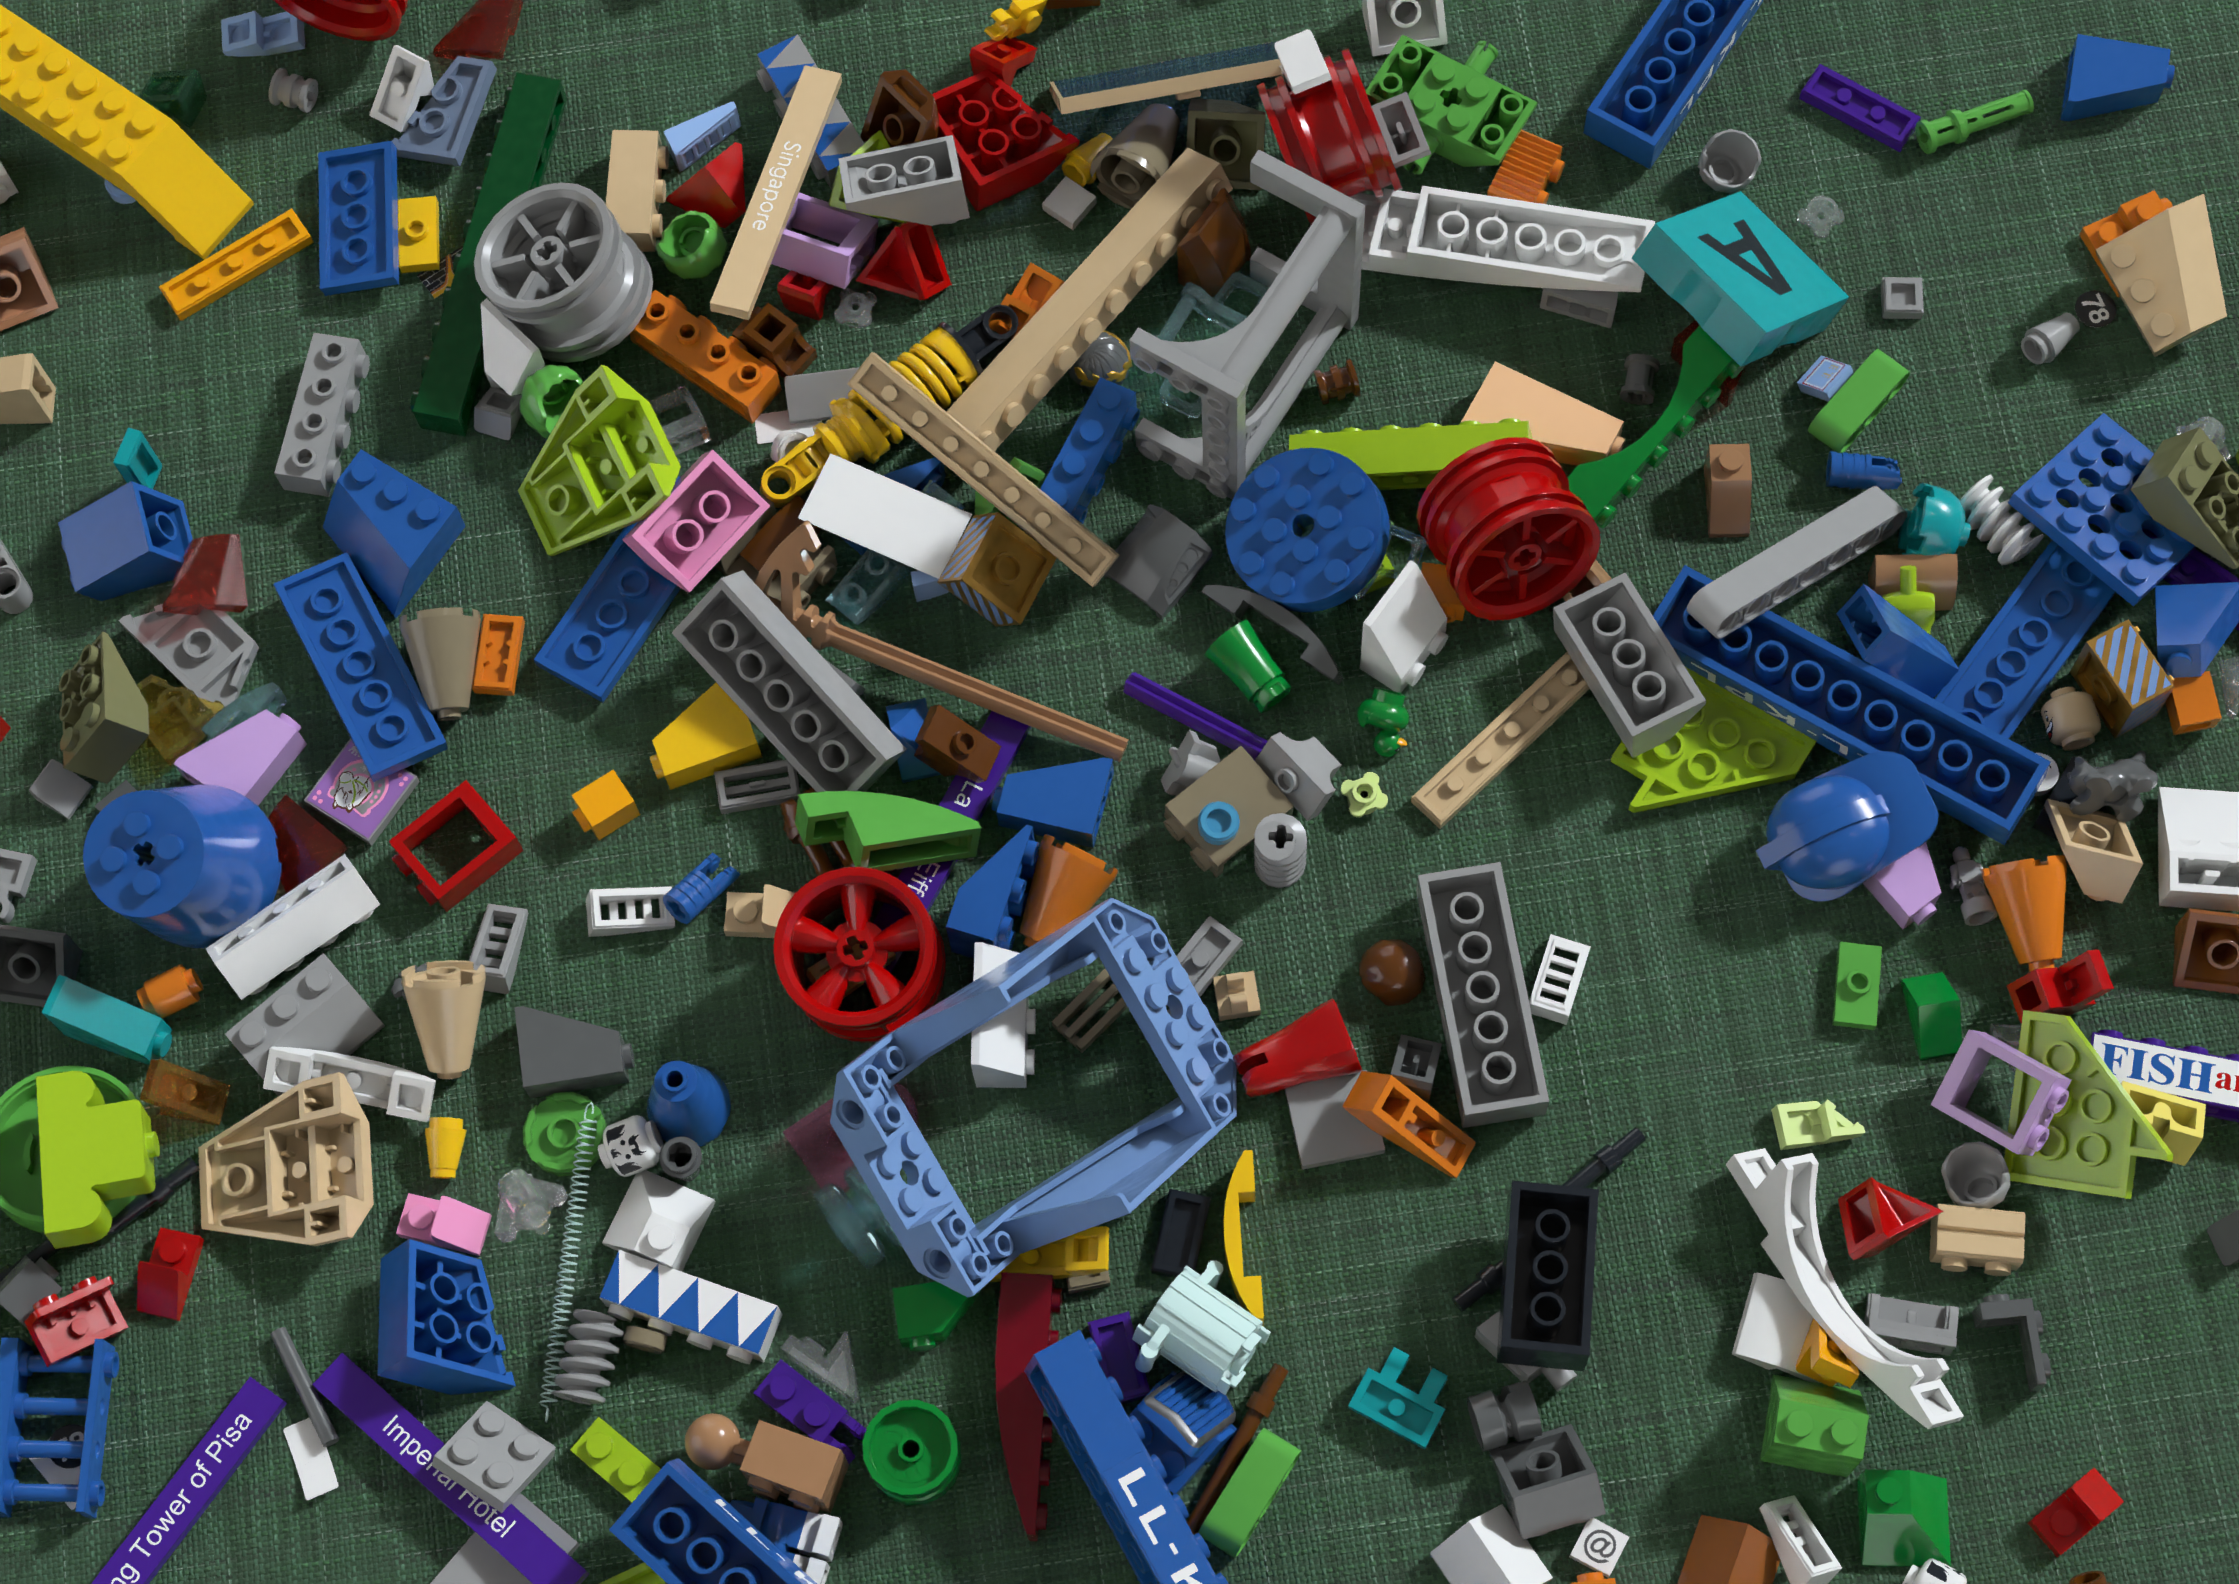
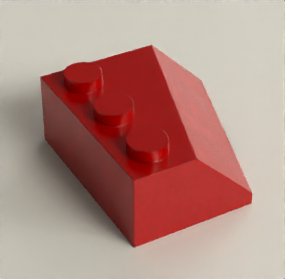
M988 69L932 94L938 108V138L953 135L965 195L976 211H980L1044 181L1067 157V154L1079 145L1080 140L1071 133L1066 135L1053 125V120L1043 112L1038 114L1022 101V95Z

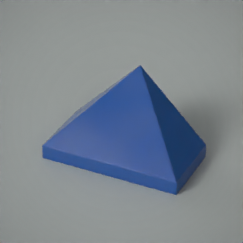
M926 698L886 706L891 732L907 749L897 759L902 782L906 783L942 775L914 757L919 745L915 742V739L928 713Z

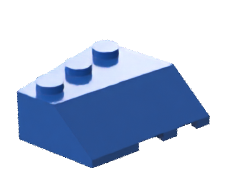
M362 449L338 478L323 524L325 532L343 554L348 552L358 572L386 605L395 619L466 527L455 505Z
M408 1239L381 1258L377 1376L449 1395L509 1390L516 1386L512 1372H506L501 1353L506 1350L502 1335H496L490 1312L494 1309V1304L482 1260L412 1239Z

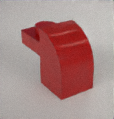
M2088 950L2060 967L2035 969L2007 985V988L2022 1024L2023 1010L2065 1016L2072 1015L2095 1005V999L2113 990L2114 986L2100 950Z

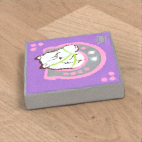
M350 738L304 799V802L312 809L372 846L420 781L417 776L406 769H402L373 782Z

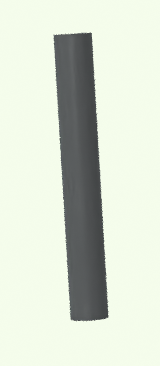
M286 1327L274 1330L270 1336L323 1447L335 1444L339 1441V1437L315 1387L312 1385L313 1383Z

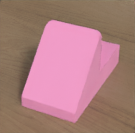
M408 1193L396 1234L400 1238L412 1239L480 1256L492 1215L447 1196H441L440 1200Z

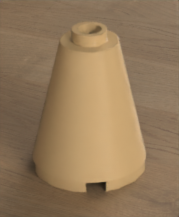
M433 961L426 963V971L415 973V965L410 966L402 971L401 983L427 1068L430 1072L437 1073V1078L440 1079L459 1078L462 1076V1071L469 1069L471 1065L486 981L485 966L481 964L477 970H474V963L471 961Z

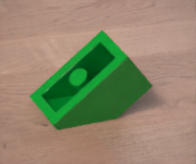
M937 1281L892 1288L898 1337L902 1348L910 1346V1351H926L935 1348V1342L945 1341L980 1295L981 1290L974 1296L966 1297Z

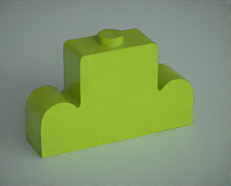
M68 1071L37 1076L36 1088L44 1234L55 1249L99 1241L107 1235L112 1225L111 1213L103 1201L148 1194L155 1190L153 1157L160 1155L157 1133L155 1131L152 1132L151 1119L139 1100L133 1099L105 1104L103 1095L87 1073Z

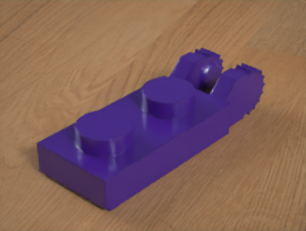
M780 1359L755 1390L754 1395L807 1437L841 1449L848 1464H850L856 1457L852 1450L831 1436L842 1424L858 1440H863L867 1429L849 1416L845 1408Z

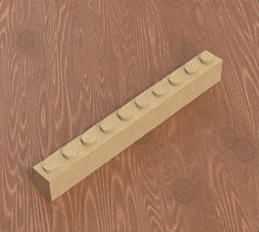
M1187 148L946 412L993 451H996L1009 434L1022 422L1039 401L1046 396L1068 369L1073 366L1089 345L1100 336L1166 261L1174 255L1178 244L1222 188H1226L1229 193L1233 189L1221 163Z

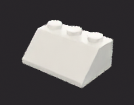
M975 942L973 982L1019 953L987 943ZM1029 996L972 1031L971 1068L976 1087L1027 1088V1075H1034L1035 1049H1028V1034L1036 1033V1009H1029Z

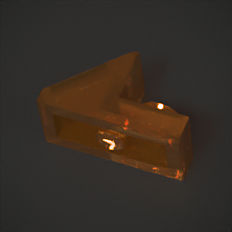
M153 1059L150 1062L139 1100L161 1107V1115L216 1126L220 1125L231 1085L162 1059Z

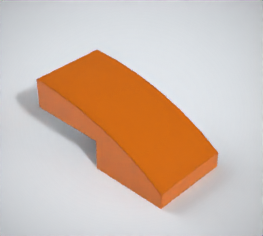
M1031 262L1012 295L1007 293L1000 304L1013 309L1018 317V328L1014 337L1064 283L1063 280ZM992 320L989 323L990 329L998 334H1005L1009 331L1007 324L1001 320Z

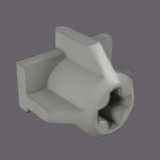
M1189 730L1179 748H1169L1172 761L1161 778L1165 792L1177 796L1220 762L1216 747L1199 740L1197 733Z

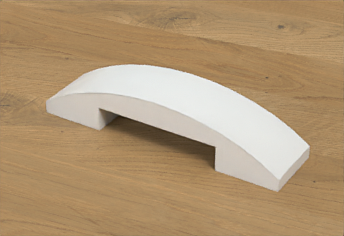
M275 1046L269 1048L263 1084L264 1089L285 1093L302 1081L340 1072L345 1075L360 1104L387 1109L386 1114L422 1122L429 1121L436 1083L434 1079L404 1068L356 1056L303 1048Z

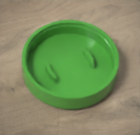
M85 1066L53 1067L24 1078L0 1097V1209L19 1225L39 1233H44L36 1077L68 1071H82L92 1078L103 1095L105 1104L136 1099L126 1085L104 1071ZM136 1196L103 1202L113 1218Z

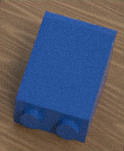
M131 481L58 522L62 536V548L66 553L71 573V584L76 593L96 600L104 601L200 571L183 501Z

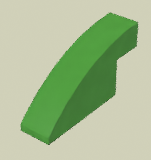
M823 791L798 795L795 825L804 846L844 840L855 867L888 871L976 857L981 832L979 822L944 807L912 798L861 791Z

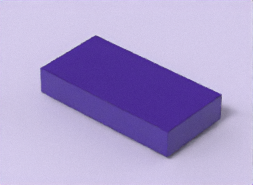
M1129 1311L1087 1322L1091 1338L1102 1356V1361L1099 1362L1100 1367L1107 1378L1112 1376L1116 1380L1123 1393L1124 1399L1120 1401L1121 1405L1144 1399L1150 1392L1146 1374L1140 1372L1135 1366L1140 1351L1137 1342L1132 1340L1135 1332Z

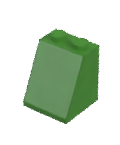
M1773 1374L1760 1461L1847 1478L1863 1460L1869 1414L1861 1392L1837 1386L1829 1387L1821 1383Z

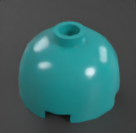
M1919 483L1912 492L1913 496L1919 498L1912 511L1906 510L1908 514L1900 527L1898 548L1906 550V553H1902V555L1955 554L1958 546L1964 547L1966 545L1971 528L1970 523L1965 522V511L1960 500L1953 493L1941 487Z

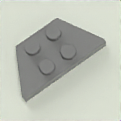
M204 591L184 596L178 602H166L154 606L155 611L134 618L131 614L123 616L119 620L121 625L222 725L226 724L259 649L257 643Z

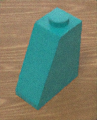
M58 975L41 1012L67 1037L156 1067L160 1057H164L167 1054L172 1043V1029L162 1018L62 975Z

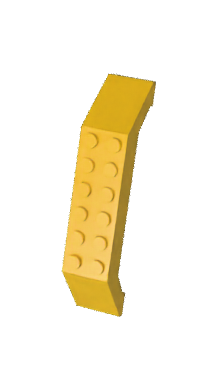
M0 5V108L133 197L174 236L177 242L205 260L254 205L252 199L171 118Z

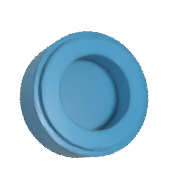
M1221 801L1209 803L1199 814L1198 831L1201 837L1210 844H1227L1238 833L1239 815L1235 808L1228 803Z

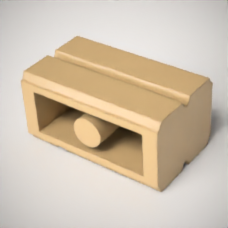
M1937 1204L1936 1208L1943 1210V1212L1931 1219L1930 1262L1941 1263V1269L1952 1272L1966 1271L1968 1266L1985 1267L1984 1273L1992 1276L2011 1275V1270L2017 1271L2023 1264L2025 1212Z

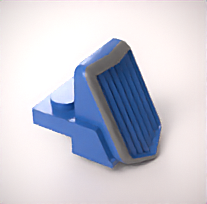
M1173 1371L1159 1381L1129 1415H1134L1139 1421L1145 1434V1439L1141 1441L1149 1455L1155 1454L1163 1464L1167 1474V1478L1163 1480L1173 1494H1179L1204 1464L1210 1462L1237 1431V1428L1232 1424L1235 1421L1236 1413L1227 1395L1220 1391L1215 1393L1185 1371L1178 1374Z

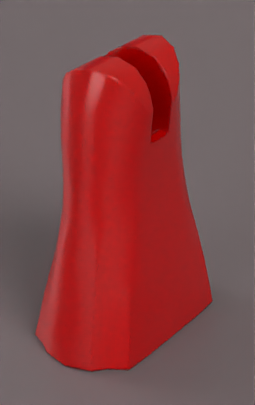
M1333 998L1314 1008L1285 1028L1246 1047L1233 1056L1238 1072L1243 1075L1242 1083L1249 1097L1266 1095L1306 1082L1362 1072L1354 1046Z

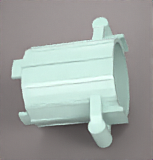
M1210 1261L1202 1275L1186 1265L1183 1272L1176 1277L1158 1300L1145 1324L1142 1326L1139 1323L1136 1327L1132 1340L1142 1347L1135 1366L1140 1372H1149L1154 1361L1162 1355L1215 1393L1220 1391L1226 1395L1230 1386L1235 1389L1244 1378L1246 1372L1243 1370L1252 1358L1256 1345L1259 1341L1265 1344L1271 1332L1262 1326L1263 1322L1215 1289L1223 1272V1265L1220 1262Z

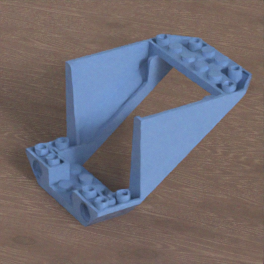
M1110 898L887 1034L841 1069L836 1076L830 1124L916 1271L966 1297H971L1020 1254L1130 1214L1237 1116L1236 1065L1229 1045L1220 1034L1207 1007L1200 999L1186 970L1180 964L1168 943L1166 935L1160 929L1155 918L1114 898ZM1099 957L1179 1097L974 1225L893 1085L935 1053L1051 982L1089 965ZM1166 1005H1168L1171 1011V1016L1166 1009ZM901 1168H903L907 1175V1184L901 1178Z

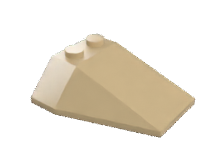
M340 1072L302 1081L198 1147L201 1229L309 1246H320L353 1238L374 1205L369 1121L345 1075Z

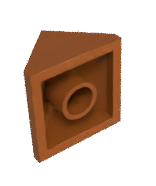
M2191 908L2187 910L2175 926L2173 986L2239 994V914Z
M1701 1515L1677 1584H1773L1780 1558L1772 1538L1750 1524Z

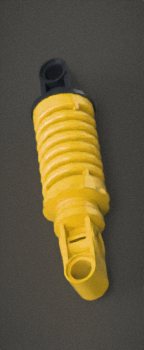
M995 305L958 332L947 323L941 322L936 325L934 331L920 340V344H914L909 348V352H903L897 357V361H891L888 364L942 409H946L951 405L950 397L957 400L963 394L962 390L964 388L967 389L983 372L981 364L1005 348L1014 338L1018 328V317L1010 307ZM1001 320L1007 324L1009 331L1005 334H996L990 329L989 322ZM852 389L848 392V399H834L829 403L833 417L828 419L825 424L819 422L813 426L814 436L800 442L782 459L765 470L761 480L760 494L771 500L775 508H782L797 495L801 496L806 491L813 489L830 453L852 463L857 461L858 458L863 457L869 463L874 464L879 460L880 456L890 450L888 439L892 443L898 444L903 440V433L908 434ZM774 478H782L787 481L790 489L784 494H775L769 489L768 482Z

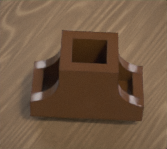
M769 303L763 309L757 306L752 311L750 319H745L732 333V336L740 340L746 346L748 352L757 359L764 357L772 362L778 369V374L783 378L802 374L818 357L816 349L801 335L798 324Z
M938 704L930 706L915 739V742L919 745L914 757L945 777L959 775L976 783H981L987 780L1002 746Z

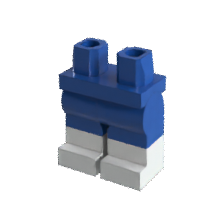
M757 1497L754 1503L731 1500L730 1505L812 1580L817 1584L826 1583L830 1566L826 1561L832 1562L843 1527L839 1517L827 1514L820 1515L783 1504L769 1502ZM789 1551L797 1552L811 1557L807 1558L804 1556L790 1553Z

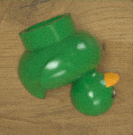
M1374 687L1372 697L1365 699L1358 707V722L1361 727L1372 725L1383 729L1376 734L1373 746L1379 755L1392 757L1399 752L1402 746L1407 745V742L1398 734L1409 723L1408 711L1403 706L1406 695L1389 689Z

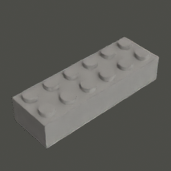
M743 570L721 578L673 630L672 634L816 792H866L907 750Z
M1501 862L1418 875L1416 894L1462 1128L1546 1115L1549 1097Z

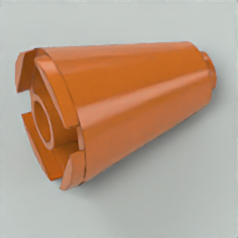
M1045 834L1040 844L1019 933L1026 937L1023 944L1030 947L1089 911L1115 880L1119 871L1116 868H1108L1105 872L1103 870L1107 863L1067 842L1064 845L1057 843L1056 846H1053L1052 843L1055 837Z
M2065 855L2047 856V861L2042 862L2030 858L1981 869L1982 878L2019 965L2028 964L2029 972L2035 969L2055 968L2053 960L2062 959L2067 875Z

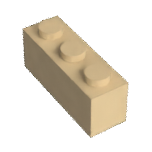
M612 130L606 206L614 214L621 230L636 243L642 252H655L656 237H662L663 216L658 214L659 203H665L666 183L665 180H661L662 169H668L669 165L668 146H662L658 131Z

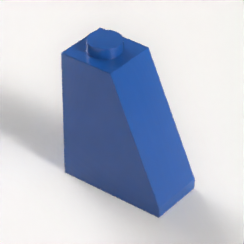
M2078 34L2070 52L2060 120L2072 121L2157 103L2163 89H2170L2172 85L2175 66L2169 65L2171 49Z
M2239 582L2155 586L2157 661L2167 676L2172 675L2173 678L2202 676L2239 622Z
M1864 584L1836 613L1865 662L1931 698H1934L1959 671V668L1943 644Z
M1104 757L1007 774L1004 787L996 788L992 802V810L997 813L999 826L1020 831L1026 825L1033 826V832L1036 835L1044 836L1047 834L1055 837L1057 840L1094 848L1114 775L1113 759Z

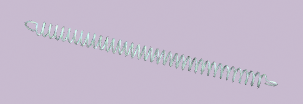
M590 1102L585 1108L584 1120L586 1121L579 1122L580 1127L584 1129H580L577 1131L582 1136L576 1139L581 1144L575 1146V1148L580 1152L575 1153L574 1156L580 1160H576L573 1162V1164L579 1168L573 1169L572 1172L578 1176L571 1177V1180L577 1184L570 1185V1188L575 1192H571L568 1194L571 1198H573V1200H569L567 1202L572 1207L566 1209V1211L572 1215L565 1217V1219L571 1223L564 1225V1227L570 1231L563 1233V1235L569 1239H565L562 1241L563 1245L568 1247H564L561 1249V1252L567 1255H563L560 1257V1260L566 1263L558 1265L560 1269L565 1271H560L557 1273L559 1277L564 1279H559L556 1281L558 1285L563 1287H558L555 1289L557 1293L562 1295H557L554 1297L556 1301L561 1303H556L553 1305L555 1309L560 1311H555L552 1313V1316L558 1319H554L550 1321V1323L557 1327L550 1328L549 1331L556 1335L549 1336L548 1339L555 1343L547 1345V1347L553 1351L547 1352L546 1356L552 1359L546 1360L544 1363L548 1366H551V1368H545L543 1370L545 1373L552 1376H545L542 1378L545 1382L551 1384H544L541 1386L542 1389L550 1392L541 1393L540 1396L548 1400H542L539 1402L541 1406L547 1408L545 1416L546 1423L549 1417V1408L547 1405H544L542 1403L558 1402L557 1399L543 1396V1394H551V1392L555 1391L547 1389L544 1386H558L555 1384V1382L545 1379L555 1378V1376H557L558 1374L550 1373L546 1370H562V1368L559 1366L547 1363L553 1361H560L561 1358H556L548 1354L565 1353V1351L549 1347L552 1345L565 1344L563 1342L555 1341L550 1338L567 1337V1335L560 1334L552 1330L568 1329V1327L558 1325L553 1322L569 1321V1319L559 1317L554 1314L571 1313V1311L560 1309L555 1306L572 1305V1303L561 1301L556 1298L573 1297V1295L558 1291V1289H574V1287L567 1286L559 1282L575 1281V1279L568 1278L560 1274L576 1273V1271L569 1270L561 1266L577 1265V1263L570 1262L562 1258L578 1257V1255L571 1254L563 1250L580 1249L579 1247L572 1246L564 1242L581 1241V1239L569 1237L565 1234L582 1233V1231L570 1229L566 1226L583 1225V1223L574 1222L567 1218L584 1217V1215L575 1214L568 1210L586 1209L585 1207L576 1206L569 1202L587 1201L586 1199L574 1197L571 1194L588 1193L586 1191H581L572 1188V1186L589 1185L586 1183L573 1180V1178L590 1177L587 1175L574 1172V1170H591V1168L579 1166L575 1163L592 1162V1160H587L576 1156L578 1154H593V1152H588L577 1148L580 1146H594V1144H588L578 1140L582 1138L595 1139L594 1136H588L580 1133V1131L584 1130L596 1131V1129L589 1128L581 1125V1123H597V1121L586 1119V1112L590 1104L592 1105L591 1114L594 1113V1105L592 1102Z

